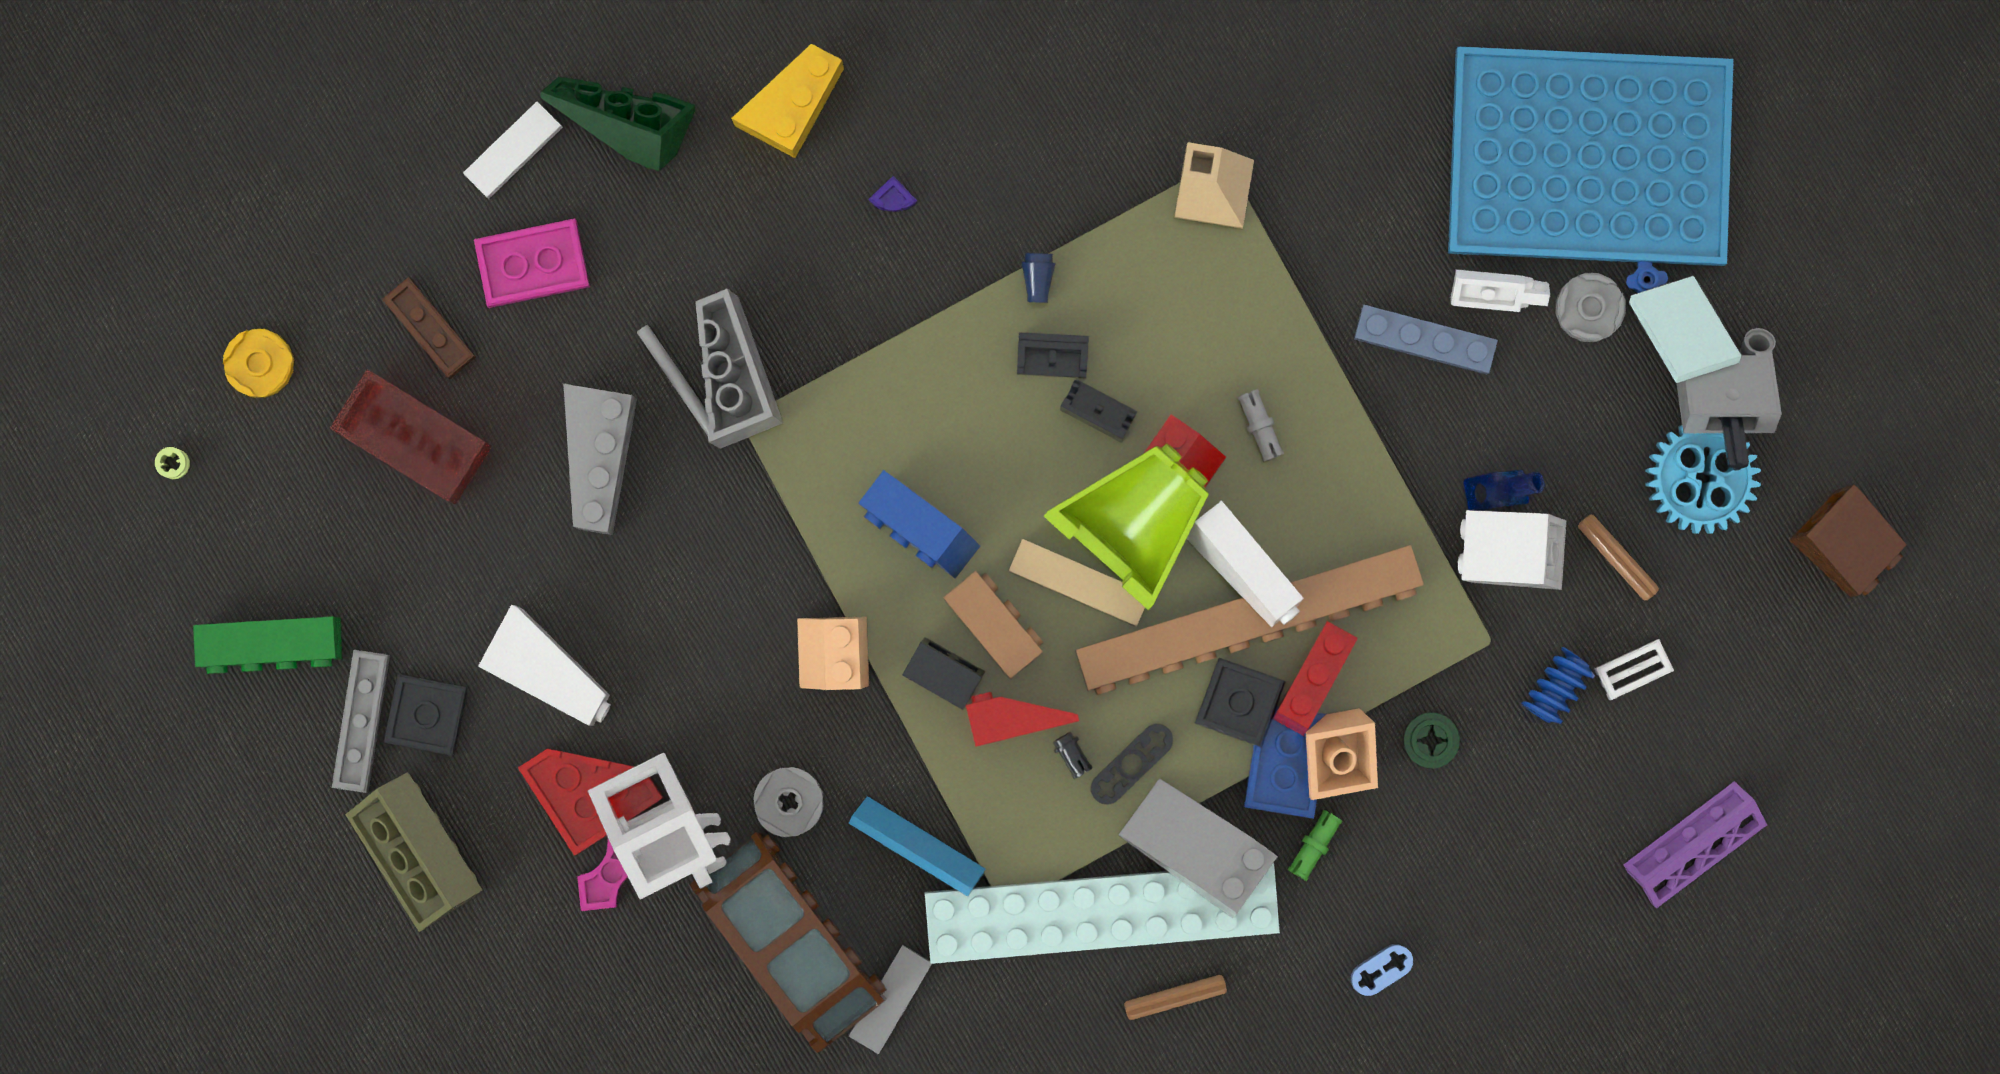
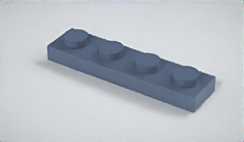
M1368 305L1362 306L1354 340L1486 375L1490 372L1498 341Z

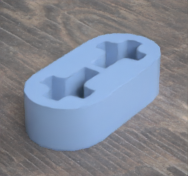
M1399 944L1385 947L1353 969L1351 973L1353 988L1365 996L1377 994L1411 970L1413 966L1411 952ZM1394 951L1398 955H1405V958L1401 961L1403 965L1401 969L1392 966L1384 970L1383 966L1391 961L1389 955L1391 952ZM1379 969L1381 974L1373 978L1374 986L1369 989L1366 985L1359 986L1358 982L1362 979L1360 975L1362 971L1365 970L1371 974Z

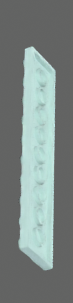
M1274 863L1234 918L1230 917L1168 871L976 887L969 896L956 889L925 892L931 964L1280 933Z

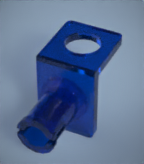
M1523 470L1493 472L1467 478L1464 480L1468 510L1484 511L1498 507L1528 504V495L1542 493L1544 490V478L1537 471L1524 474ZM1479 483L1484 485L1487 491V497L1483 503L1478 502L1475 497V488Z

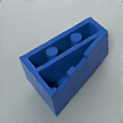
M885 470L882 471L859 501V504L867 511L864 517L879 529L886 525L893 531L890 534L892 539L904 548H907L909 544L918 550L915 556L931 568L937 564L955 579L980 548V545L962 527Z

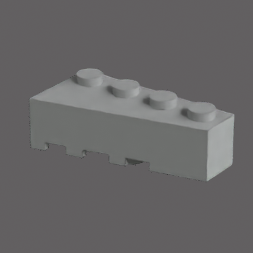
M725 289L696 301L699 344L702 347L703 364L701 365L702 376L705 379L706 389L705 409L709 421V443L721 449L783 424L739 297L729 289Z
M563 384L573 527L579 530L613 535L637 399L628 394Z

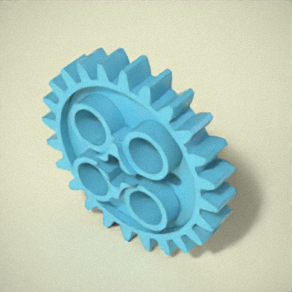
M1682 425L1678 426L1679 437L1673 432H1668L1666 436L1669 444L1657 442L1656 444L1662 453L1649 456L1653 462L1657 463L1656 467L1645 470V472L1654 475V480L1645 483V486L1656 488V492L1649 497V500L1661 501L1656 512L1661 513L1668 510L1667 523H1672L1677 518L1680 519L1678 524L1679 530H1685L1689 523H1691V530L1694 534H1699L1702 525H1704L1707 534L1713 533L1715 523L1721 530H1726V519L1733 523H1739L1740 519L1736 512L1749 513L1750 509L1745 504V501L1757 500V497L1750 492V488L1761 486V483L1752 480V475L1761 472V469L1751 468L1750 463L1757 458V455H1748L1749 464L1746 468L1734 471L1733 468L1729 467L1727 471L1720 472L1715 465V460L1720 453L1726 455L1723 433H1683ZM1746 442L1747 449L1750 446L1749 442ZM1708 447L1709 455L1707 456L1706 463L1704 464V448ZM1686 448L1692 450L1695 454V463L1690 468L1685 467L1680 458L1681 453ZM1704 471V474L1709 476L1710 480L1702 484L1701 480L1696 479V475ZM1681 483L1687 484L1691 490L1690 498L1686 502H1681L1676 496V489ZM1717 487L1723 490L1725 494V501L1719 507L1712 503L1710 497L1711 492ZM1701 490L1702 507L1699 509L1696 504Z

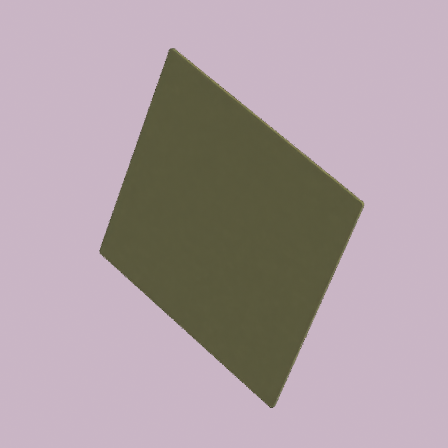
M1180 183L1048 253L1053 254V263H1056L1048 294V303L1027 302L1023 268L776 400L783 424L748 437L845 617H867L868 660L979 865L986 869L984 874L991 886L1057 881L1128 843L1119 834L1159 778L1197 803H1201L1249 777L1253 744L1195 723L1218 658L1284 680L1286 683L1277 705L1280 706L1327 621L1330 622L1329 616L1315 619L1317 626L1297 632L1296 627L1293 626L1283 629L1284 637L1264 643L1261 636L1248 640L1250 647L1230 653L1229 647L1215 651L1217 658L1197 664L1194 657L1182 661L1184 668L1163 674L1162 668L1148 672L1150 679L1130 685L1127 678L1115 682L1117 689L1097 695L1095 689L1087 691L1075 650L1243 598L1187 539L1154 605L1149 610L1144 609L1137 627L1009 572L1020 543L1024 539L1123 582L1116 573L1077 538L1073 536L1069 540L1044 517V514L1049 509L1142 455L1171 414L1201 434L1226 456L1205 487L1209 495L1197 519L1222 500L1290 583L1409 545L1412 546L1424 584L1415 588L1417 595L1397 601L1395 595L1382 598L1383 606L1363 611L1362 605L1349 609L1351 616L1330 622L1358 639L1318 713L1331 714L1358 708L1366 713L1485 648L1491 642L1486 628L1248 200L1243 229L1174 218ZM1019 332L1089 336L1086 378L1017 375ZM1077 379L1138 411L1122 442L1060 411V406L1068 395L1074 380ZM1256 389L1259 390V395L1268 417H1272L1275 424L1272 427L1284 452L1283 455L1271 458V460L1263 462L1262 454L1253 433L1249 434L1247 427L1250 425L1238 400L1239 396L1246 393L1249 394ZM883 470L962 527L980 545V548L956 579L937 564L933 568L925 564L915 556L918 550L909 544L907 548L901 546L890 537L893 531L886 525L879 529L864 517L867 511L859 504V501ZM975 571L980 577L985 573L988 574L999 588L995 595L1002 603L1009 600L1021 614L1017 619L1024 630L1031 626L1044 642L1039 646L1043 653L1011 680L943 598ZM926 637L985 671L972 696L992 692L993 698L1004 697L1078 714L1079 721L976 747L966 706L962 710L902 676L920 642ZM970 698V700L967 702L966 705L972 704V699H971V698ZM1154 724L1166 726L1173 736L1171 749L1115 803L1106 805L1096 801L1091 793L1093 779L1148 726ZM1151 731L1148 735L1151 741L1146 747L1143 748L1141 742L1135 745L1136 749L1145 754L1148 762L1154 758L1153 755L1149 754L1154 747L1158 746L1162 749L1166 745L1163 742L1166 735L1162 731L1158 734ZM1068 732H1071L1074 737L1078 736L1079 740L1077 743L1093 767L1090 771H1085L1082 776L1073 779L1060 753L1054 752L1056 747L1053 742ZM1128 754L1122 760V769L1127 774L1134 775L1142 768V761L1136 754ZM1115 766L1109 771L1115 776L1109 782H1105L1102 779L1098 783L1101 788L1098 795L1101 798L1104 795L1113 797L1115 795L1113 787L1119 781H1121L1123 787L1129 783V780L1123 778L1118 773Z

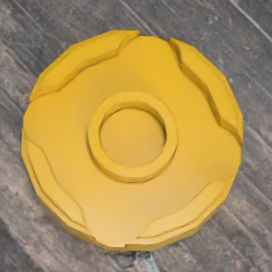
M266 329L247 330L239 333L229 342L223 355L224 373L227 381L237 391L250 397L265 398L278 393L288 384L293 373L294 357L290 346L278 334Z

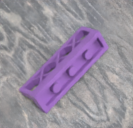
M1734 781L1626 862L1624 867L1643 888L1650 903L1657 909L1767 826V823L1755 800ZM1752 815L1753 820L1743 828H1739L1741 822ZM1720 837H1724L1722 843L1718 847H1716L1715 849H1711L1713 843L1716 840H1718ZM1692 858H1696L1694 864L1690 868H1688L1687 870H1683L1685 864L1688 861H1690ZM1668 879L1666 886L1655 893L1653 888L1663 880Z

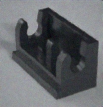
M1019 332L1017 375L1086 378L1089 336Z
M1077 379L1074 380L1068 395L1060 406V411L1119 442H1122L1138 412Z
M924 637L902 676L963 710L985 671Z

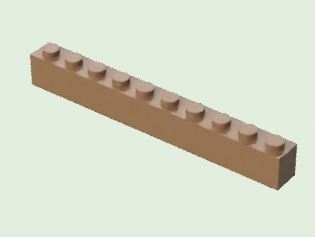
M1409 545L1291 582L1304 599L1297 606L1300 613L1285 625L1279 621L1271 627L1244 598H1240L1077 649L1075 652L1087 691L1095 689L1097 695L1117 689L1115 682L1127 678L1130 685L1150 679L1148 672L1162 668L1163 674L1184 668L1182 661L1194 657L1197 664L1217 658L1215 651L1229 647L1230 653L1250 647L1248 640L1261 636L1264 643L1284 637L1283 629L1293 626L1296 627L1297 632L1317 626L1315 619L1329 616L1330 622L1351 616L1349 609L1362 605L1363 611L1384 605L1382 598L1395 595L1397 601L1415 596L1417 595L1415 588L1424 584L1412 546Z

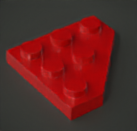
M546 749L518 767L573 855L576 856L607 836L588 790L635 766ZM648 777L614 794L608 800L617 817L624 816L626 821H629L664 797L652 778Z

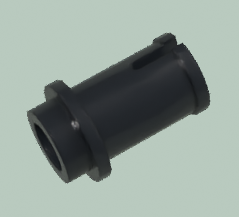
M1068 732L1053 742L1056 747L1054 752L1060 753L1073 779L1082 776L1085 771H1090L1093 767L1077 743L1079 740L1078 736L1074 737L1071 732Z

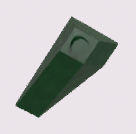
M565 77L556 78L541 91L540 98L628 160L660 171L677 155L695 112L694 104L666 94L654 92L653 98L633 95V89L622 87L621 91L602 90V86L599 83Z

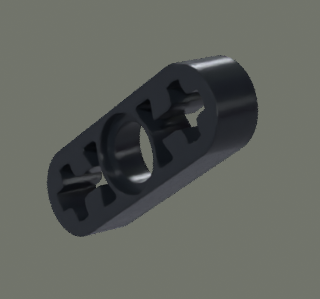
M1161 724L1148 726L1093 779L1091 793L1094 799L1106 805L1113 804L1119 800L1171 749L1173 744L1171 731ZM1153 731L1158 734L1162 731L1166 735L1163 739L1166 745L1162 749L1158 746L1154 747L1149 752L1154 758L1148 762L1145 754L1136 749L1135 745L1141 742L1142 747H1146L1151 741V738L1148 736L1149 733ZM1128 754H1136L1142 761L1141 770L1134 775L1127 774L1122 769V760ZM1115 766L1118 773L1123 778L1129 780V783L1123 787L1121 781H1119L1113 787L1115 792L1113 797L1104 795L1101 798L1098 795L1101 789L1098 783L1102 779L1105 782H1109L1115 776L1109 771Z

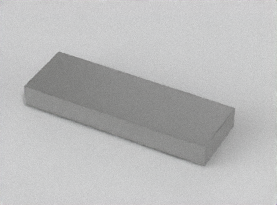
M902 945L881 980L887 988V991L883 993L887 1000L855 1024L849 1037L879 1054L932 965L930 960ZM871 997L861 1016L877 1004L873 997Z

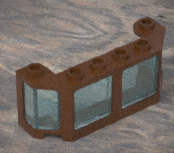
M756 832L749 841L725 859L727 863L724 867L709 874L712 883L699 888L696 880H694L689 885L703 902L702 907L790 1025L798 1033L801 1032L815 1052L819 1053L884 1003L887 999L883 993L887 991V988L875 973L869 977L865 972L861 971L858 966L863 962L851 946L846 949L837 939L841 935L838 928L830 918L823 921L815 910L819 907L816 899L807 889L802 893L794 881L798 876L786 861L782 864L778 862L779 858L776 854L781 850L769 834L763 837L761 833Z

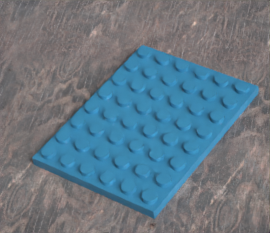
M1457 47L1455 54L1448 254L1621 262L1645 261L1665 264L1725 266L1727 264L1733 59Z

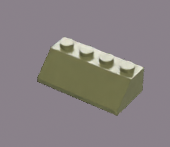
M408 772L377 788L345 814L419 932L482 891L475 874L464 862L456 844L451 841L442 827L439 817L432 811L423 797L420 787L413 781Z

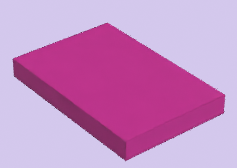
M576 219L474 239L488 308L590 287Z

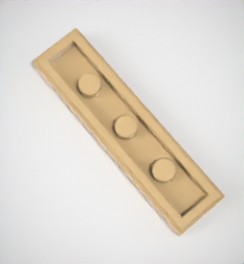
M1022 539L1009 569L1011 573L1136 627L1145 609L1140 602L1122 587L1123 582Z

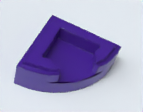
M894 176L868 199L875 207L889 212L903 211L917 203V200Z

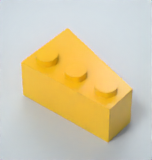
M810 44L731 118L735 127L796 158L844 70L842 60Z

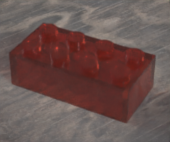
M368 369L330 427L331 430L455 505L492 445Z

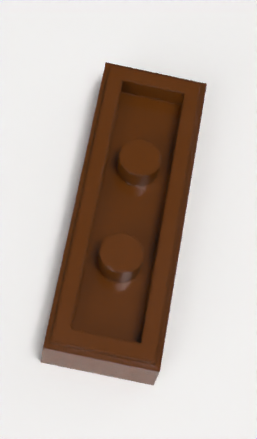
M409 277L382 298L447 378L451 379L476 358L473 352Z

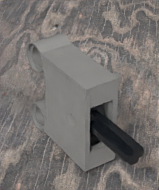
M1761 328L1751 329L1746 333L1739 351L1741 354L1739 363L1677 383L1683 433H1723L1727 465L1733 468L1734 471L1746 468L1749 464L1745 433H1775L1782 415L1772 354L1776 341L1769 331Z

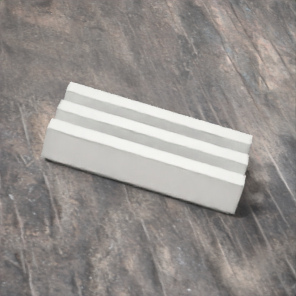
M1659 639L1594 668L1596 674L1600 677L1601 685L1605 688L1609 700H1613L1674 671ZM1656 650L1657 655L1608 677L1607 671L1649 651ZM1661 661L1663 668L1614 690L1613 683Z

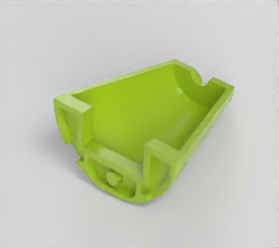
M1167 443L1162 448L1155 446L1049 509L1044 514V517L1069 540L1073 536L1077 538L1123 580L1122 587L1147 610L1154 605L1209 495L1204 487L1208 482L1206 477L1194 467L1188 470L1179 462L1182 456Z

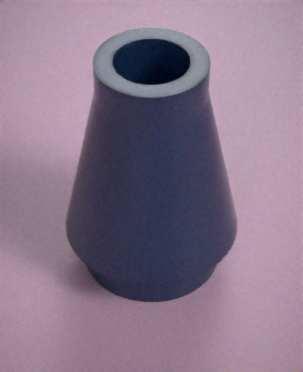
M1025 253V262L1021 263L1027 291V302L1048 303V294L1056 263H1053V254Z

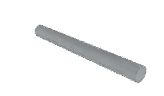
M648 325L642 327L637 331V334L708 436L709 421L705 407Z

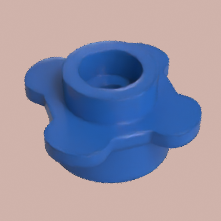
M1639 261L1637 264L1638 269L1626 278V285L1635 292L1641 293L1664 285L1668 281V276L1665 271H1658L1653 267L1652 262ZM1644 277H1649L1650 282H1644Z

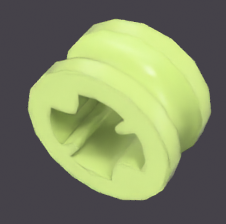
M167 447L157 454L155 467L161 476L179 479L188 472L190 460L184 451L174 447ZM178 455L180 459L176 460V462L180 463L179 468L167 471L165 467L169 465L165 464L166 458L168 456L174 458Z

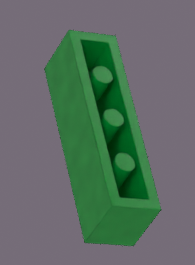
M339 617L193 625L195 667L206 668L207 674L228 673V666H241V672L263 671V664L276 663V670L298 669L297 662L311 661V668L332 667V660L342 659L341 619Z

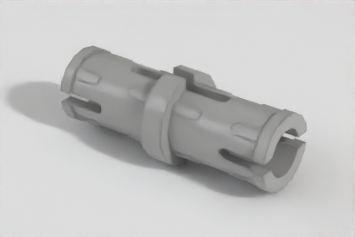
M1256 389L1249 394L1246 393L1239 396L1238 400L1250 425L1247 427L1249 434L1253 433L1262 454L1263 462L1283 455L1284 452L1272 427L1275 424L1272 417H1268L1260 398L1259 390Z

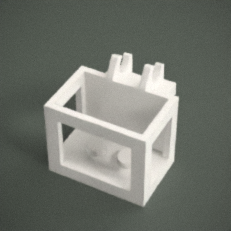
M665 753L588 790L612 848L640 900L690 874H693L699 888H702L712 883L709 874L726 865L725 857L716 858L712 848L719 844L729 845L730 837L728 833L705 834L703 831L709 825L719 826L721 820L717 813L695 815ZM658 773L671 800L629 821H626L624 816L618 818L608 798Z

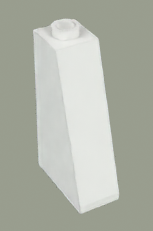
M1222 500L1195 521L1187 540L1271 627L1279 621L1285 625L1300 613L1297 606H1299L1304 598Z
M511 605L478 667L589 726H594L596 721L601 723L611 704L607 703L610 695L522 608Z

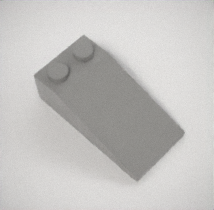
M1160 778L1119 834L1125 841L1232 918L1239 912L1278 857L1255 839Z

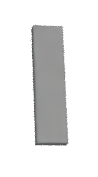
M353 650L332 788L364 793L369 792L390 655Z

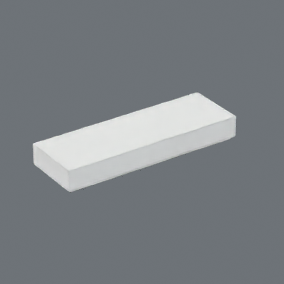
M537 101L473 162L463 174L489 199L563 127Z

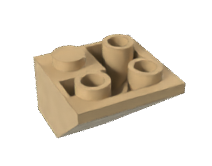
M1188 142L1184 155L1174 218L1243 229L1254 160L1224 148Z

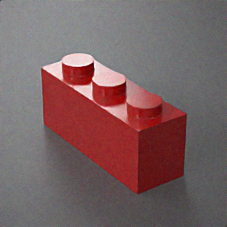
M1327 621L1273 719L1304 736L1358 638Z

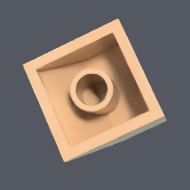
M867 617L797 619L800 688L842 690L862 689L869 686Z
M1360 708L1326 714L1306 732L1309 798L1311 800L1378 788L1375 722Z

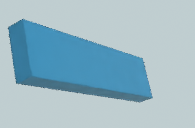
M868 796L849 821V824L966 896L970 895L986 870L981 865Z

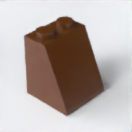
M1854 484L1835 490L1789 539L1850 597L1859 596L1861 593L1864 596L1869 594L1879 583L1876 577L1884 569L1891 570L1902 559L1903 555L1900 554V551L1907 545Z

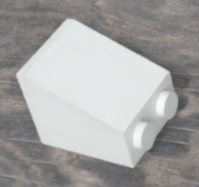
M1466 510V519L1462 520L1460 528L1461 538L1464 540V553H1461L1458 559V571L1462 574V580L1471 583L1562 590L1566 520L1550 514Z

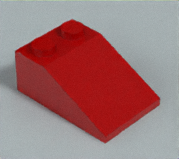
M992 692L972 696V704L966 705L976 747L1079 721L1078 714L1004 697L993 698Z

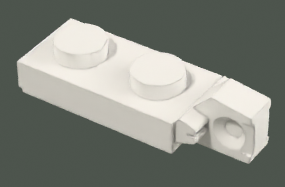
M1456 270L1451 292V305L1520 312L1521 308H1526L1529 304L1548 306L1550 288L1547 282L1536 281L1533 278L1520 275Z

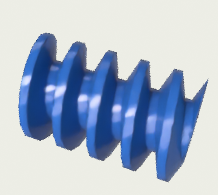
M1564 647L1560 649L1566 658L1554 656L1552 660L1558 669L1547 667L1544 671L1550 681L1538 679L1536 682L1542 692L1530 690L1528 693L1534 703L1524 701L1521 703L1528 711L1547 723L1562 724L1563 721L1557 714L1558 710L1569 713L1571 709L1566 704V699L1578 701L1579 699L1573 689L1586 690L1587 688L1581 679L1582 676L1595 677L1589 668L1590 666L1585 661Z

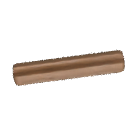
M1588 515L1579 523L1578 528L1643 600H1649L1658 592L1659 587L1594 515Z
M1216 975L1126 1001L1124 1007L1129 1020H1134L1225 994L1227 987L1223 976Z

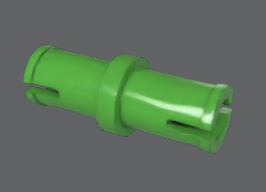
M1323 810L1309 836L1305 835L1301 842L1304 844L1287 870L1307 881L1321 855L1325 856L1329 850L1327 845L1343 821L1332 813L1329 814L1328 811Z

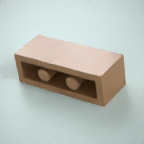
M975 571L943 598L1011 680L1043 653L1039 646L1044 642L1031 626L1024 630L1017 621L1021 614L1009 600L1002 603L995 595L999 588L988 574L985 573L980 577Z

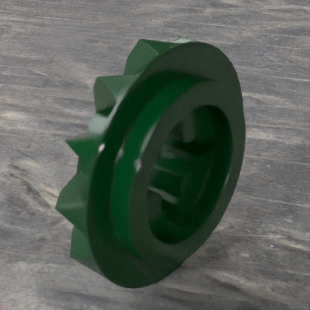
M1424 713L1416 716L1406 726L1403 742L1406 754L1417 765L1424 768H1439L1448 764L1455 757L1459 749L1460 738L1456 726L1449 718L1439 713ZM1430 725H1432L1435 737L1446 739V742L1434 745L1432 756H1430L1428 745L1417 742V739L1428 736Z

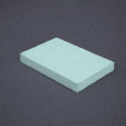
M1694 276L1631 295L1629 303L1676 383L1740 362V352Z

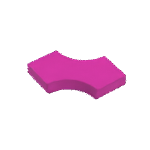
M609 839L606 855L600 865L589 873L577 876L581 911L617 907L619 890L628 876L616 856Z

